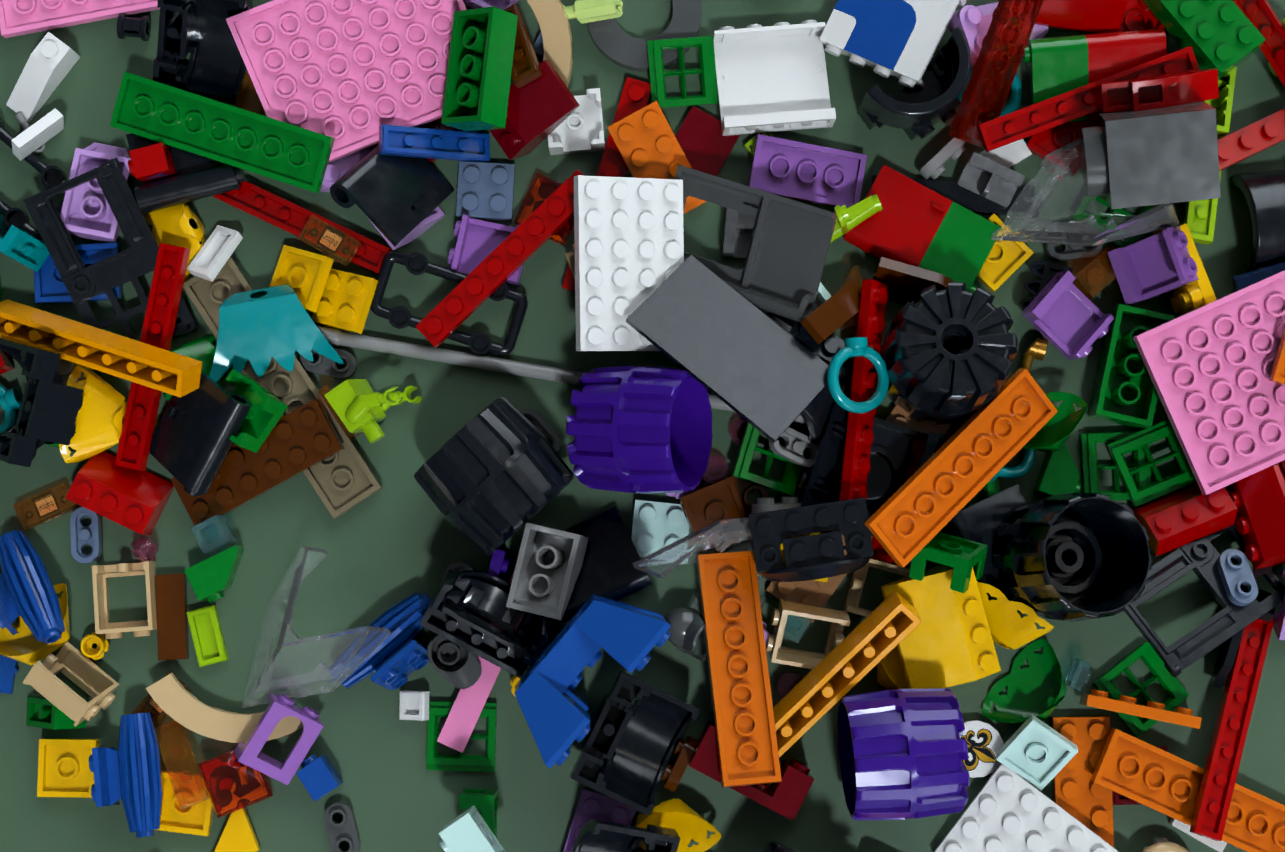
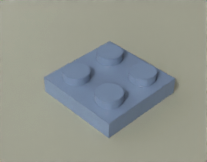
M459 161L456 217L462 219V215L465 214L473 219L512 221L515 164Z

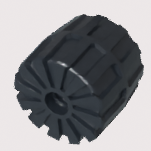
M950 282L946 290L937 291L934 284L923 289L912 303L908 301L896 315L884 338L882 358L885 361L889 376V392L887 396L894 405L898 404L907 411L909 417L917 421L922 419L934 421L938 425L951 424L957 418L963 416L969 418L977 410L989 403L1002 388L1011 372L1012 362L1017 355L1018 339L1015 333H1009L1014 321L1008 310L1003 306L996 309L992 305L995 298L994 295L982 288H977L974 293L966 290L965 282ZM943 346L953 347L956 354L948 352Z
M500 397L482 410L437 450L414 474V478L439 511L484 555L489 556L574 479V474L543 434L506 398Z
M1056 494L1039 499L1037 502L1020 506L1013 511V514L1017 517L1012 524L1004 523L996 536L1003 540L1002 548L995 549L993 552V567L1002 569L1004 574L998 578L1000 588L1005 596L1017 597L1015 599L1016 602L1028 605L1034 609L1037 616L1047 619L1075 622L1114 616L1124 611L1126 605L1133 599L1140 597L1145 589L1144 584L1148 572L1152 569V556H1150L1148 544L1150 538L1145 526L1139 523L1134 516V511L1125 503H1117L1110 500L1109 496L1105 494Z

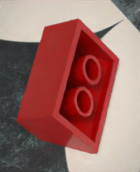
M1037 0L1033 24L1090 34L1118 32L1128 0Z
M106 451L91 457L77 473L65 498L141 535H151L174 489L173 483L146 470L139 471L116 466V456Z
M1278 464L1234 482L1227 490L1238 508L1236 528L1243 537L1246 545L1245 554L1247 559L1252 562L1254 570L1285 564V481Z
M1197 482L1137 507H1131L1139 523L1145 526L1150 538L1148 544L1156 557L1234 525L1238 509L1224 487L1208 495H1202Z

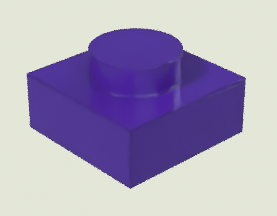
M496 549L493 552L488 570L489 574L499 578L501 574H507L510 564V558L506 557L507 551Z

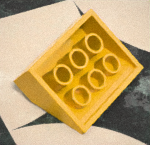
M943 564L925 570L924 578L921 581L909 578L908 576L881 586L884 600L896 590L916 609L922 621L897 645L909 689L947 688L977 681L1001 671L973 567L969 588L965 593L951 590L950 585L954 567Z

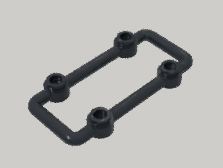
M0 118V140L12 149L11 140L15 137L4 128V122ZM33 152L24 158L28 164L41 174V180L45 186L52 188L66 181L67 177L63 170L57 166H48ZM0 199V213L4 216V223L9 229L11 225H14L38 240L42 239L38 229L29 223L30 219L26 212L19 208H11ZM64 199L56 207L59 214H61Z
M391 252L383 259L377 278V287L370 306L371 311L379 317L388 319L390 324L398 329L408 326L416 328L415 326L422 320L412 316L411 312L403 306H396L393 309L381 306L394 263L406 266L407 270L413 275L419 276L428 273L459 284L468 274L431 263L422 253L415 252L406 255L400 252ZM506 282L489 297L494 301H502L506 298L517 302L503 345L491 341V338L483 332L471 335L455 330L447 339L469 345L471 351L479 355L486 354L487 352L501 356L510 354L516 345L528 307V300L524 293L509 288Z

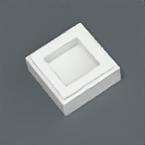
M400 691L399 720H429L430 691Z

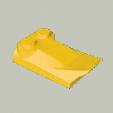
M1160 219L1149 225L1154 235L1162 232L1165 228L1177 226ZM1187 223L1179 227L1186 235L1187 249L1190 257L1194 259L1197 265L1196 274L1199 280L1174 289L1173 297L1170 299L1174 312L1181 315L1217 300Z

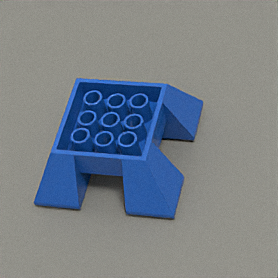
M592 594L537 658L533 667H530L517 682L514 694L543 761L549 769L555 763L560 766L570 755L571 751L569 750L571 747L569 746L576 739L578 742H581L591 730V724H589L591 721L590 714L588 713L589 703L573 690L583 678L581 671L586 665L592 668L603 655L601 654V648L630 673L635 668L641 671L651 659L648 654L655 645L660 648L671 635L668 631L671 625L659 612Z

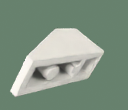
M48 32L31 53L6 105L16 113H22L25 119L30 122L76 64L80 56Z

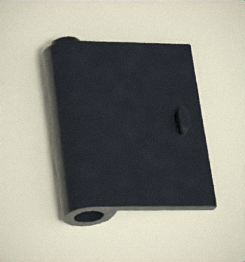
M132 133L126 135L130 151L160 143ZM167 145L170 147L177 174L145 183L137 179L138 186L135 187V198L140 211L146 214L241 189L242 182L246 181L244 170Z
M379 144L330 187L331 197L339 206L350 208L356 204L394 247L454 191L426 158L380 155Z
M201 370L200 386L198 389L181 398L172 395L153 433L149 453L184 486V490L188 494L197 497L200 494L206 495L233 444L229 437L231 435L237 436L252 407V403L237 393L223 390Z
M1019 484L1012 485L972 505L964 506L945 525L949 535L988 545L983 576L977 581L994 586L1003 594L1004 592L999 586L998 578L1004 574L1002 569L993 567V552L995 549L1002 548L1003 540L996 537L1000 527L1004 523L1012 524L1017 518L1013 511L1020 506L1026 505ZM987 593L988 600H997L996 597H991L990 594ZM1006 596L1009 601L1016 598Z
M616 507L565 530L566 532L589 537L583 564L562 620L549 618L552 625L558 624L562 628L566 626L592 594L618 601L652 585L650 577Z

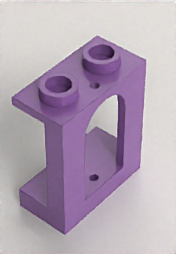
M269 693L270 704L246 743L239 742L234 753L238 762L288 785L324 725L319 718L320 714L308 706L302 709L294 705L295 701L287 695L280 693L279 696ZM288 716L297 717L303 723V731L284 763L260 752L281 719Z

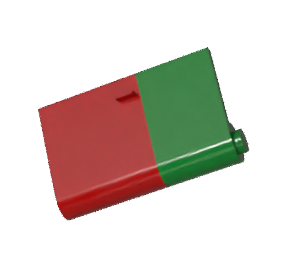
M1162 28L1028 39L1026 45H1023L1021 49L1022 61L1027 62L1028 67L1031 68L1032 105L1167 55L1166 35ZM1102 109L1069 122L1098 120V113H1103Z
M883 165L866 196L868 198L871 195L877 194L883 210L875 213L848 231L843 240L878 259L881 257L943 274L952 281L965 282L966 290L974 293L977 286L973 283L997 240L1002 227L894 169Z

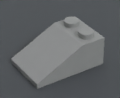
M526 522L506 607L562 620L583 564L589 537Z

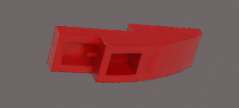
M1217 68L1100 83L1103 113L1156 109L1219 98Z

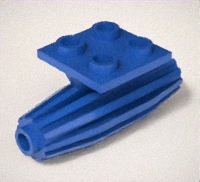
M14 530L9 533L7 532L0 536V565L2 574H0V627L2 629L6 627L13 635L19 633L14 621L20 615L37 641H44L46 644L56 642L61 638L65 627L59 599L44 563L23 531Z
M418 592L413 593L387 609L352 639L329 667L338 681L348 689L376 672L370 677L372 682L392 691L403 686L408 680L407 677L413 671H418L425 667L429 662L428 648L413 639L423 628L419 623L431 598L425 592L422 595L418 594Z
M150 712L123 715L120 718L118 751L115 750V747L92 748V755L89 756V767L91 772H94L91 796L93 801H96V807L119 805V800L122 799L130 833L136 832V838L154 836V830L160 829L163 796L159 745Z

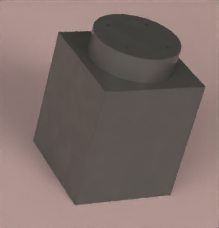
M1200 101L1140 111L1125 110L1098 113L1099 126L1081 128V159L1086 197L1104 196L1111 209L1221 198L1216 109L1206 102Z

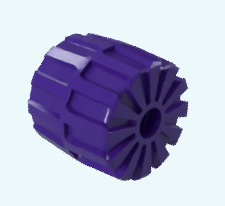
M654 366L593 368L591 373H584L579 378L581 392L573 389L570 403L574 406L576 412L575 415L567 416L566 433L574 436V440L567 444L570 463L575 465L573 472L582 484L592 489L640 494L687 492L688 490H694L699 485L708 466L713 436L712 409L708 390L684 369Z
M889 689L847 695L841 698L837 718L838 751L845 802L852 819L907 820L963 811L964 805L966 806L968 800L966 787H969V772L962 760L969 759L967 742L961 739L965 726L962 714L959 711V703L955 694L950 689Z

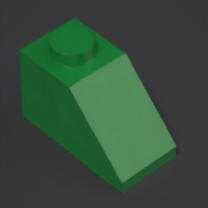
M1065 442L1058 451L1046 453L1033 492L1046 497L1056 494L1079 493L1081 484L1078 483L1080 474Z
M242 545L230 547L184 570L198 601L208 600L209 603H212L225 596L223 592L231 588L244 552Z
M27 697L26 726L52 730L86 728V719L75 727V721L71 720L45 697Z

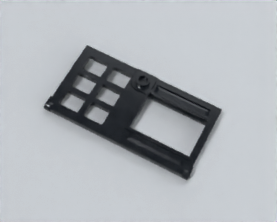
M114 158L102 163V166L23 201L84 324L104 329L120 322L127 337L137 340L128 318L146 311L148 297L139 281V277L154 271L159 246L143 213L138 207L137 201L119 166L118 159ZM97 179L130 248L85 267L52 198ZM131 281L141 304L124 312L113 289ZM106 293L116 316L98 323L88 300ZM181 294L178 308L181 322L175 324L172 338L183 333L187 334L191 331H196L199 328Z
M1236 519L1234 525L1183 545L1154 564L1148 572L1144 591L1139 598L1133 599L1128 603L1124 610L1165 663V668L1173 677L1181 674L1191 664L1283 602L1285 585L1282 584L1271 570L1276 566L1260 568L1253 572L1255 580L1264 576L1276 591L1259 603L1255 599L1247 606H1237L1228 599L1216 566L1220 554L1211 544V541L1227 531L1240 546L1237 549L1245 553L1246 545L1242 535L1238 533L1235 526ZM1193 570L1223 610L1166 647L1136 607ZM1240 585L1241 590L1248 593L1247 588Z

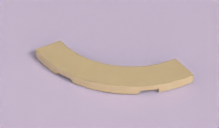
M527 0L541 29L544 49L543 61L549 60L568 88L573 65L572 34L561 0Z
M173 673L145 688L159 707L176 722L202 736L219 741L246 743L265 712L240 714L208 706L187 691ZM293 716L281 719L267 741L286 736L303 728L302 721Z

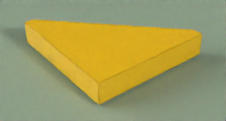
M243 800L238 803V808L232 810L214 852H256L261 849Z

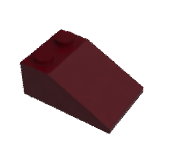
M548 59L539 64L542 76L521 88L514 84L510 86L505 128L489 130L509 160L530 154L548 137V134H551L580 106Z

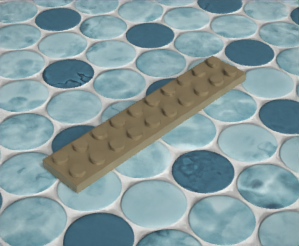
M232 256L227 260L213 282L194 276L183 283L184 290L216 339L218 337L219 307L235 293L253 290ZM296 355L292 372L284 369L271 357V362L262 377L256 375L250 361L247 359L241 373L254 379L288 405V408L281 417L314 399H319L345 449L303 471L333 519L338 518L382 489V486Z

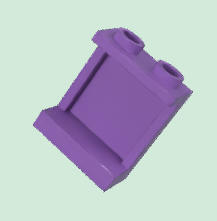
M463 214L462 220H457L455 225L454 237H457V243L455 248L451 247L448 264H451L452 270L469 275L516 227L477 220ZM523 265L505 281L507 284L519 286Z
M1179 226L1165 228L1162 232L1127 247L1107 252L1126 305L1143 302L1199 280L1196 274L1197 265L1194 259L1190 257L1187 249L1186 235L1180 230Z
M1069 270L1056 273L1021 313L1067 360L1086 357L1093 349L1091 346L1097 338L1103 337L1110 330L1111 326L1109 324L1115 318L1111 313L1103 314L1072 283L1076 277Z

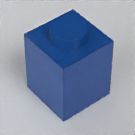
M313 754L301 763L303 768L296 772L314 802L343 783L325 754L319 758Z

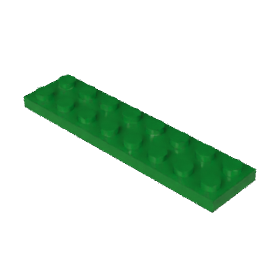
M128 72L123 74L110 122L111 127L315 193H320L335 141L333 137Z

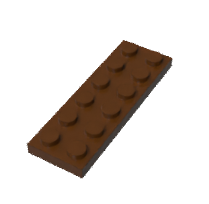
M314 399L281 417L257 453L233 444L206 495L200 494L198 497L190 495L175 477L171 481L195 528L199 529L209 524L206 522V524L201 525L203 522L211 521V519L216 520L345 448L319 399Z

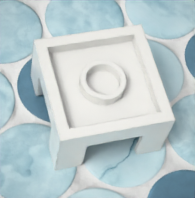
M600 88L586 89L587 95L574 96L580 106L551 134H548L550 155L604 151L605 141Z

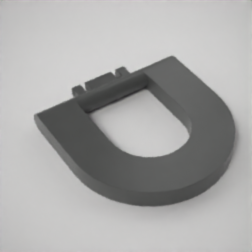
M672 0L673 15L669 26L663 33L651 39H637L629 36L620 28L616 18L589 22L587 27L597 49L612 63L628 70L648 72L646 41L697 37L701 26L702 3L701 0ZM683 48L684 55L689 51L690 48ZM678 49L663 50L664 68L679 60Z

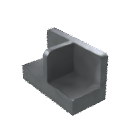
M973 152L963 169L957 185L1003 207H1008L1025 176Z
M726 208L722 257L746 259L755 224L753 216Z

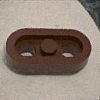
M687 736L686 740L682 738L679 740L673 754L677 755L673 766L669 764L666 766L661 778L665 782L663 788L674 793L698 744L697 739Z

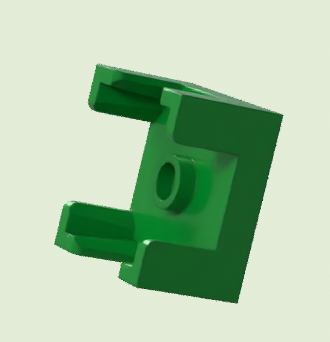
M232 369L225 381L236 386L237 388L234 393L248 399L252 403V407L237 436L231 435L229 439L236 445L257 453L288 408V405L251 377Z
M938 532L912 559L909 578L921 581L924 578L926 566L943 564L954 567L950 585L951 590L965 593L969 588L972 567L976 580H980L983 576L988 545Z
M464 788L463 793L459 794V809H469L474 805L477 810H482V812H479L497 838L498 789Z

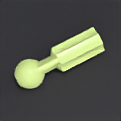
M576 0L574 5H563L568 20L577 18L581 24L618 18L623 14L622 0Z

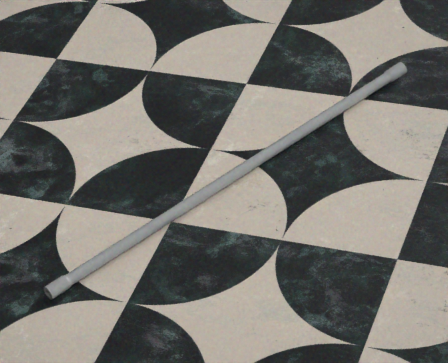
M317 326L333 346L341 345L580 386L579 378L585 373L342 332L339 329ZM708 393L711 408L735 412L716 395ZM799 415L794 421L796 423L807 424L801 415Z

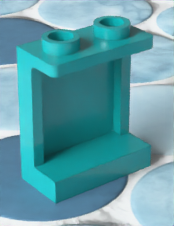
M0 216V252L38 272L50 254L46 245L14 225H11L3 237L8 227L4 223V218Z

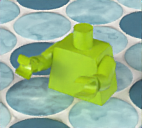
M347 379L324 395L350 433L363 432L370 444L379 441L385 436L378 423L386 418L385 412L391 406L400 405L404 401L418 404L422 400L421 396H417L413 400L411 399V393L417 390L418 387L407 386L404 392L394 391L399 387L393 386L380 394V392H373L367 379Z

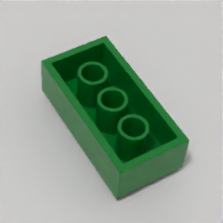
M1142 0L1182 48L1192 46L1200 70L1217 68L1218 80L1257 52L1266 40L1233 0Z
M494 6L454 12L441 124L463 131L505 128L518 20L517 15Z
M1117 304L1110 308L1109 314L1111 313L1115 318L1109 324L1111 328L1104 336L1088 417L1145 429L1152 427L1158 393L1133 337L1174 319V316Z

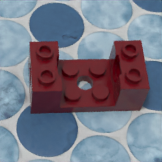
M708 720L688 764L689 767L721 783L715 723ZM792 759L791 763L786 760L783 761L780 767L782 781L772 783L770 788L766 786L767 784L729 788L793 821L814 778L809 773L810 769L808 766Z

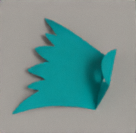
M286 284L235 293L227 298L219 307L217 346L209 377L215 382L222 377L231 364H233L234 370L241 372L247 359L250 361L258 377H262L271 362V357L284 369L292 372L295 351L311 362L314 361L312 350L337 363L344 365V362L311 319L294 290Z

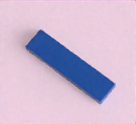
M382 124L379 126V154L487 163L490 161V134Z

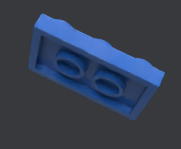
M119 243L75 245L85 267L120 252ZM49 254L38 272L34 271L35 303H73L59 271ZM122 285L113 289L118 300H122ZM102 293L89 299L88 302L107 301L109 299L106 293Z

